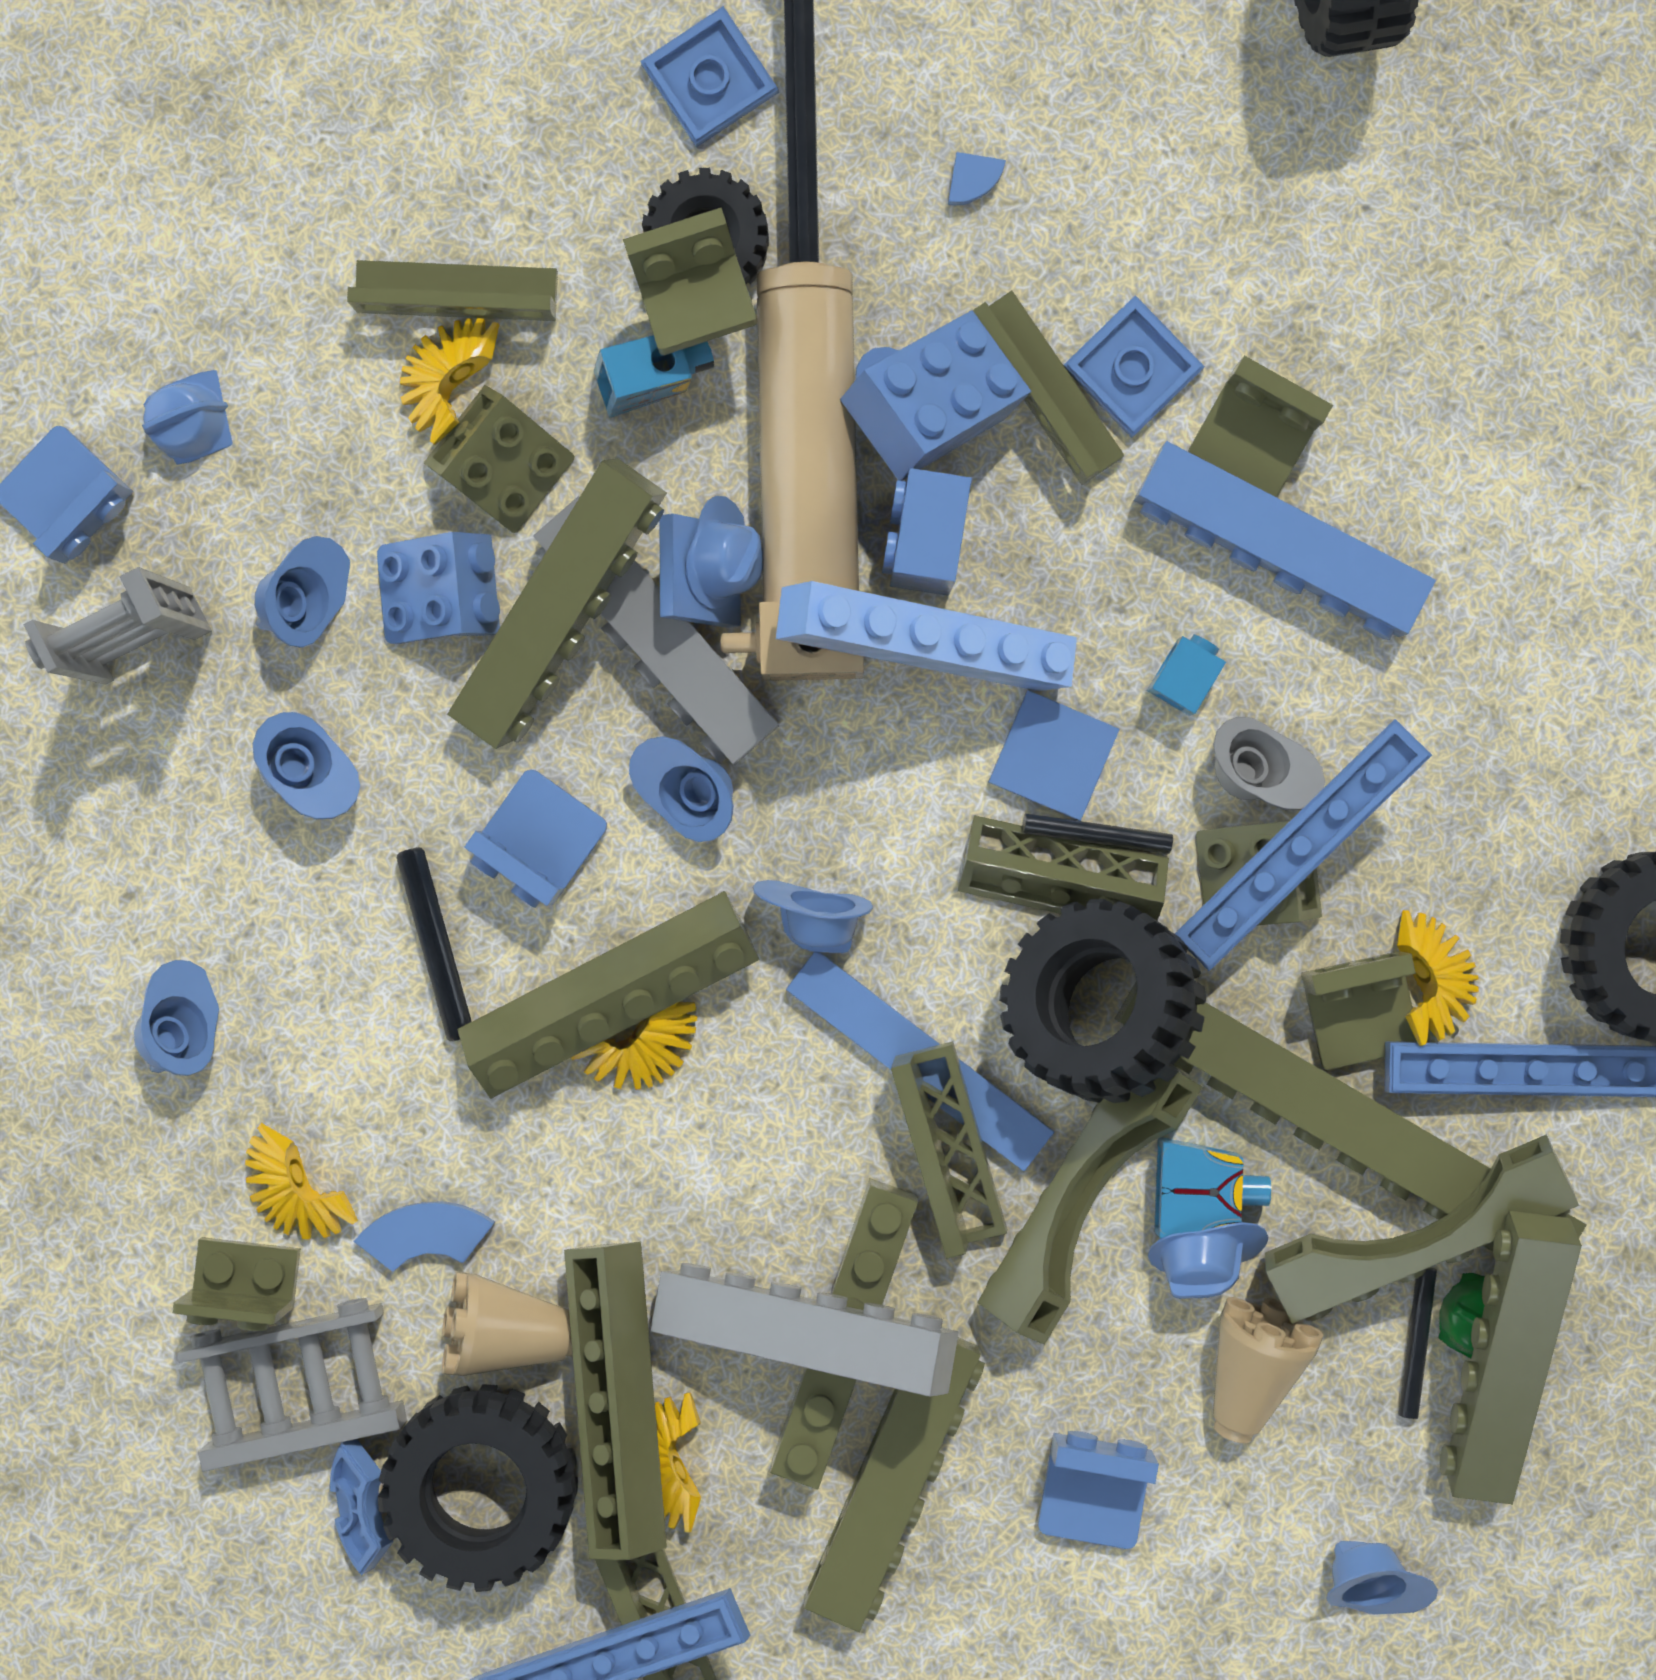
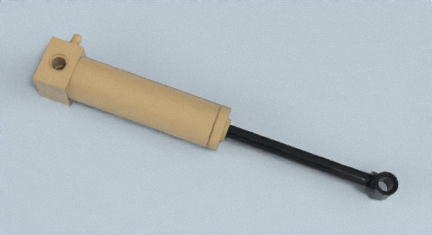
M784 0L789 263L760 271L756 276L758 297L763 602H759L760 622H756V632L723 633L721 635V651L723 653H756L757 663H761L763 681L863 679L864 656L823 648L818 652L810 653L802 650L798 643L776 639L782 587L815 581L859 591L856 421L840 400L855 382L853 274L845 268L819 263L814 0Z

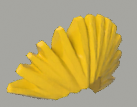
M466 318L464 327L460 320L454 321L453 339L444 326L441 325L437 328L442 349H439L427 335H424L421 338L424 348L416 344L412 347L422 360L409 355L406 356L405 359L414 366H402L401 371L409 376L400 377V384L415 389L401 396V402L403 405L419 403L408 419L412 424L417 422L415 429L419 432L433 425L430 442L434 445L459 424L455 410L451 409L452 405L448 402L450 394L454 388L476 372L482 370L492 360L500 326L499 323L493 321L486 330L484 319L477 318L474 327L471 318Z
M1402 910L1397 947L1401 952L1412 954L1416 972L1413 976L1417 985L1420 986L1421 992H1423V1002L1419 1003L1418 1007H1413L1411 1012L1405 1017L1419 1046L1427 1044L1428 1029H1430L1438 1041L1445 1039V1032L1448 1036L1455 1033L1451 1015L1461 1022L1467 1021L1470 1016L1460 1003L1476 1004L1477 998L1469 993L1479 992V987L1468 982L1476 981L1479 978L1478 975L1463 974V972L1476 967L1475 962H1465L1472 956L1468 949L1451 957L1448 956V953L1460 938L1454 935L1441 943L1446 928L1445 924L1441 923L1435 929L1436 918L1431 917L1426 925V914L1420 912L1417 913L1413 922L1410 911Z
M679 1001L641 1021L626 1040L616 1043L613 1038L606 1039L571 1057V1060L594 1054L585 1067L584 1073L589 1075L597 1070L594 1080L598 1082L617 1067L613 1085L617 1089H621L629 1069L632 1074L635 1090L642 1089L641 1078L648 1088L653 1087L651 1075L662 1083L664 1079L657 1066L672 1076L675 1071L670 1064L680 1068L684 1063L666 1045L691 1050L692 1048L691 1043L677 1034L696 1033V1027L687 1024L697 1021V1016L687 1014L696 1010L695 1002Z
M263 1123L258 1126L257 1129L264 1138L251 1137L249 1143L255 1148H248L246 1150V1153L252 1158L246 1159L245 1165L261 1171V1173L246 1177V1183L268 1185V1187L250 1195L252 1203L262 1202L256 1208L258 1213L273 1207L264 1219L266 1223L276 1217L273 1228L278 1230L285 1223L283 1234L289 1236L298 1222L302 1239H310L313 1224L323 1238L331 1236L330 1230L335 1235L341 1232L338 1217L352 1225L358 1221L344 1191H330L328 1194L324 1192L320 1195L318 1191L312 1189L307 1180L298 1147L294 1141Z
M689 1392L684 1394L680 1414L671 1397L664 1398V1407L660 1401L655 1403L664 1519L670 1514L668 1527L675 1529L683 1515L684 1532H692L701 1500V1495L676 1449L677 1439L701 1424L692 1394Z

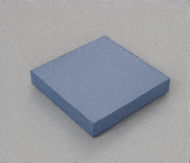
M724 6L640 61L641 66L696 148L779 93L778 87Z
M1136 295L1063 365L1076 382L1131 438L1205 367Z
M673 513L662 515L659 521L660 617L725 628L741 626L740 594H737L732 602L725 607L711 609L700 604L690 591L686 577V558L699 519Z
M1027 690L988 783L1081 821L1120 729Z

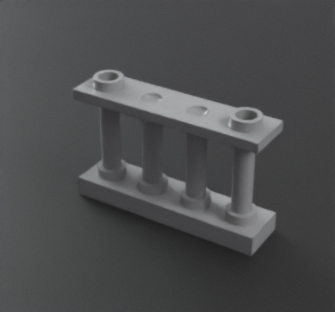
M140 567L119 576L126 589L125 592L121 593V600L65 628L36 620L23 624L30 637L29 640L25 641L27 651L39 669L45 668L47 673L104 685L114 681L107 663L167 633L197 640L211 633L212 630L191 587Z
M358 1298L338 1304L337 1313L268 1327V1330L249 1331L222 1337L220 1329H215L191 1336V1344H188L176 1353L178 1363L200 1359L216 1431L211 1435L212 1441L208 1442L198 1452L202 1472L400 1430L407 1420L404 1402L400 1400L389 1403L388 1396L382 1395L367 1325L368 1322L376 1321L384 1313L382 1303L368 1306L367 1298ZM347 1327L363 1400L358 1403V1410L340 1413L339 1406L333 1405L318 1333ZM298 1338L314 1411L309 1413L310 1420L292 1424L290 1416L284 1415L269 1344ZM249 1348L265 1422L260 1424L261 1431L243 1434L242 1428L235 1425L220 1354Z

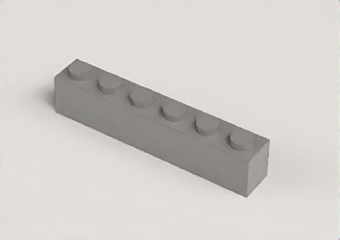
M579 496L533 535L542 546L535 552L540 560H542L575 506ZM636 561L633 562L629 570L622 577L615 576L607 589V592L611 594V598L601 613L608 622L601 629L620 651L627 645L632 648L641 659L634 667L653 688L662 683L674 698L667 704L686 726L695 720L704 730L707 736L700 742L720 764L728 758L732 764L736 765L775 731L779 724L690 622L660 617V588Z
M681 1263L680 1270L661 1271L650 1332L929 1397L949 1393L959 1331L942 1328V1318L912 1313L910 1321L894 1317L895 1308L864 1303L863 1310L847 1307V1297L829 1293H817V1299L815 1300L800 1296L801 1287L790 1284L772 1282L770 1289L755 1286L756 1278L744 1274L728 1272L725 1275V1279L710 1276V1267L698 1264Z

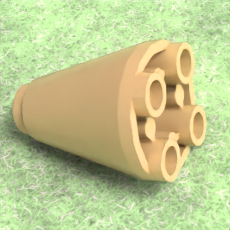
M455 1272L451 1301L456 1302V1308L446 1307L443 1318L442 1337L451 1338V1344H446L444 1348L442 1374L467 1376L563 1361L566 1356L573 1357L568 1309L477 1274Z
M1228 1297L1223 1307L1219 1324L1213 1416L1216 1419L1214 1423L1215 1431L1228 1440L1237 1443H1250L1253 1436L1262 1430L1314 1359L1323 1339V1333L1313 1326L1303 1324L1300 1321L1292 1324L1280 1300L1265 1298L1261 1306L1239 1298Z

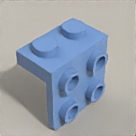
M55 426L0 483V504L37 538L33 544L47 558L66 564L69 560L78 557L88 547L91 537L104 523L110 522L122 511L126 504L125 501L134 491L67 428Z
M448 532L383 544L378 548L377 561L384 635L388 643L402 644L453 635H496L500 628V605L497 599L495 579V554L490 534Z
M527 770L520 777L483 831H475L464 848L474 854L470 863L493 879H495L498 873H501L515 883L511 892L534 908L540 902L546 906H551L557 901L606 832L607 822L603 817L538 771Z
M1068 1431V1435L1053 1433L1038 1517L1039 1530L1049 1536L1123 1549L1133 1548L1138 1539L1147 1483L1156 1484L1159 1463L1152 1450L1147 1449V1445L1132 1440L1120 1439L1117 1444L1099 1441L1097 1436L1081 1431Z

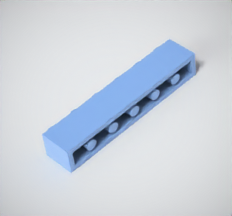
M815 581L782 587L776 639L1035 691L1072 687L1077 637Z

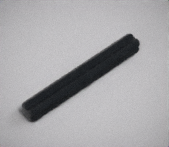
M415 847L399 852L396 858L446 1038L449 1041H458L460 1037L457 1029L472 1021L425 851L420 847Z

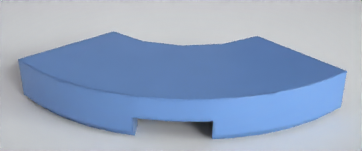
M444 1201L421 1202L405 1205L384 1214L363 1230L353 1242L392 1272L406 1260L426 1253L447 1255L464 1263L495 1221L485 1214L461 1204Z
M357 1439L341 1442L337 1449L331 1468L330 1491L336 1492L340 1517L335 1519V1525L340 1540L352 1564L362 1576L376 1567L394 1541L388 1539L383 1528L384 1523L381 1512L379 1511L378 1495L381 1484L379 1481L381 1470Z

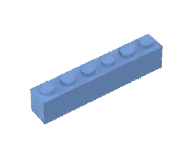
M1168 441L1160 448L1133 500L1143 505L1140 513L1148 519L1165 526L1169 520L1187 528L1184 535L1189 540L1206 548H1212L1213 544L1216 543L1232 551L1229 559L1237 565L1251 571H1256L1258 566H1261L1275 573L1274 583L1295 594H1301L1303 588L1321 597L1318 605L1326 611L1340 617H1345L1350 612L1366 620L1363 629L1385 640H1390L1392 635L1402 637L1409 634L1436 582L1432 577Z

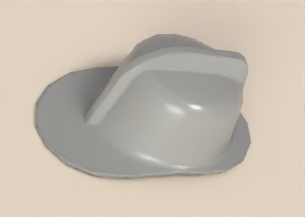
M1238 716L1225 721L1216 731L1213 743L1215 756L1212 760V765L1215 767V774L1221 787L1230 795L1240 800L1253 801L1260 799L1269 805L1283 810H1302L1324 788L1325 777L1323 769L1315 756L1302 745L1274 731L1266 724L1254 718Z

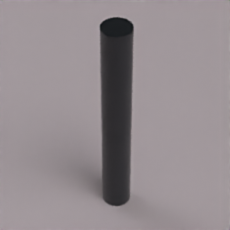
M1026 813L1022 822V833L1167 854H1170L1173 845V835L1168 833Z
M1427 1268L1422 1276L1415 1279L1398 1411L1399 1416L1409 1419H1418L1437 1276V1269Z

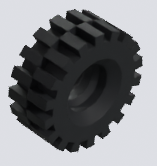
M699 168L700 174L692 176L689 175L688 170L678 173L679 180L673 184L667 179L660 185V195L658 197L652 195L647 204L649 212L647 215L643 214V233L722 208L745 284L749 283L751 285L757 278L759 268L765 264L767 246H769L766 214L763 212L762 203L757 194L753 196L747 183L742 179L737 183L732 180L731 173L724 170L720 171V175L711 174L710 168Z

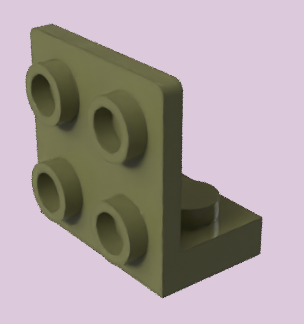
M722 208L623 239L661 355L682 350L757 324L756 314L735 254Z
M1244 355L1234 367L1189 447L1188 452L1277 497L1313 432L1324 423L1333 405Z
M484 385L458 418L459 424L439 442L424 461V464L457 488L512 533H516L573 462L574 454L505 396Z
M1290 820L1197 831L1196 842L1203 904L1216 894ZM1317 868L1257 926L1303 922L1322 917Z
M1396 951L1301 972L1320 1062L1324 1069L1330 1070L1384 1058L1385 1041L1417 1042L1405 1017L1413 1009L1406 979L1407 975L1416 974L1411 953Z
M201 1237L198 1239L193 1289L173 1303L172 1313L187 1315L186 1321L196 1325H215L218 1323V1319L238 1321L237 1327L239 1329L248 1331L268 1330L269 1325L276 1324L294 1308L301 1248Z

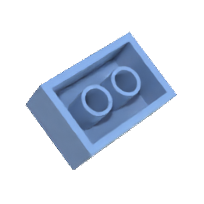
M973 310L865 369L840 400L895 477L902 481L908 477L909 468L921 470L1005 420L1032 391Z
M909 468L907 482L897 480L890 524L899 525L898 533H888L882 569L883 574L892 575L890 587L949 596L956 581L972 481L971 477Z

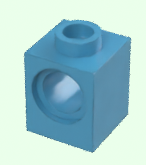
M1193 634L1190 640L1182 636L1176 640L1146 691L1186 715H1194L1226 664V661L1216 656L1219 648L1208 640Z

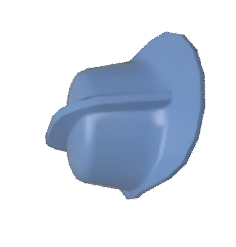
M217 370L200 372L168 384L151 394L143 404L145 407L144 424L142 425L144 432L159 449L170 458H173L177 465L193 462L233 444L225 410L228 405L227 402L223 401Z
M714 496L706 501L701 511L695 535L686 558V577L690 591L700 604L711 609H721L730 604L737 594L744 593L756 585L763 570V552L760 535L753 527L745 526L744 516L737 505L726 496Z
M314 536L302 540L291 549L277 569L268 573L257 586L254 606L258 616L255 624L258 628L273 632L278 639L288 646L301 648L313 644L322 635L326 626L345 602L350 559L342 546L331 538Z
M281 712L269 717L257 729L252 743L254 761L265 784L275 793L279 794L290 807L301 815L317 820L333 819L346 813L353 806L360 790L358 772L346 754L312 718L297 712Z
M668 737L650 738L636 747L630 758L629 775L634 789L647 804L687 839L697 842L712 841L725 833L732 821L734 805L732 800V781L724 767L715 760L700 757L693 749L681 741Z
M777 880L757 881L752 887L754 893L762 900L780 907L784 932L789 939L802 949L813 952H848L851 948L858 917L869 914L873 909L871 901L860 896L823 893Z
M174 960L161 965L150 977L145 992L142 1015L138 1019L134 1030V1042L139 1055L150 1065L151 1072L161 1073L168 1071L174 1075L190 1076L202 1071L211 1061L219 1006L206 971L202 967L191 961Z
M1245 1222L1227 1224L1201 1231L1171 1234L1161 1238L1150 1247L1148 1258L1151 1265L1165 1272L1173 1297L1178 1299L1210 1298L1221 1295L1233 1287L1239 1279L1241 1262L1248 1261L1257 1256L1266 1247L1269 1237L1265 1228L1258 1224Z
M1340 1541L1335 1545V1560L1332 1565L1334 1587L1328 1592L1326 1597L1330 1605L1348 1607L1373 1615L1417 1612L1429 1606L1436 1599L1438 1588L1434 1582L1423 1576L1407 1572L1395 1552L1387 1544Z

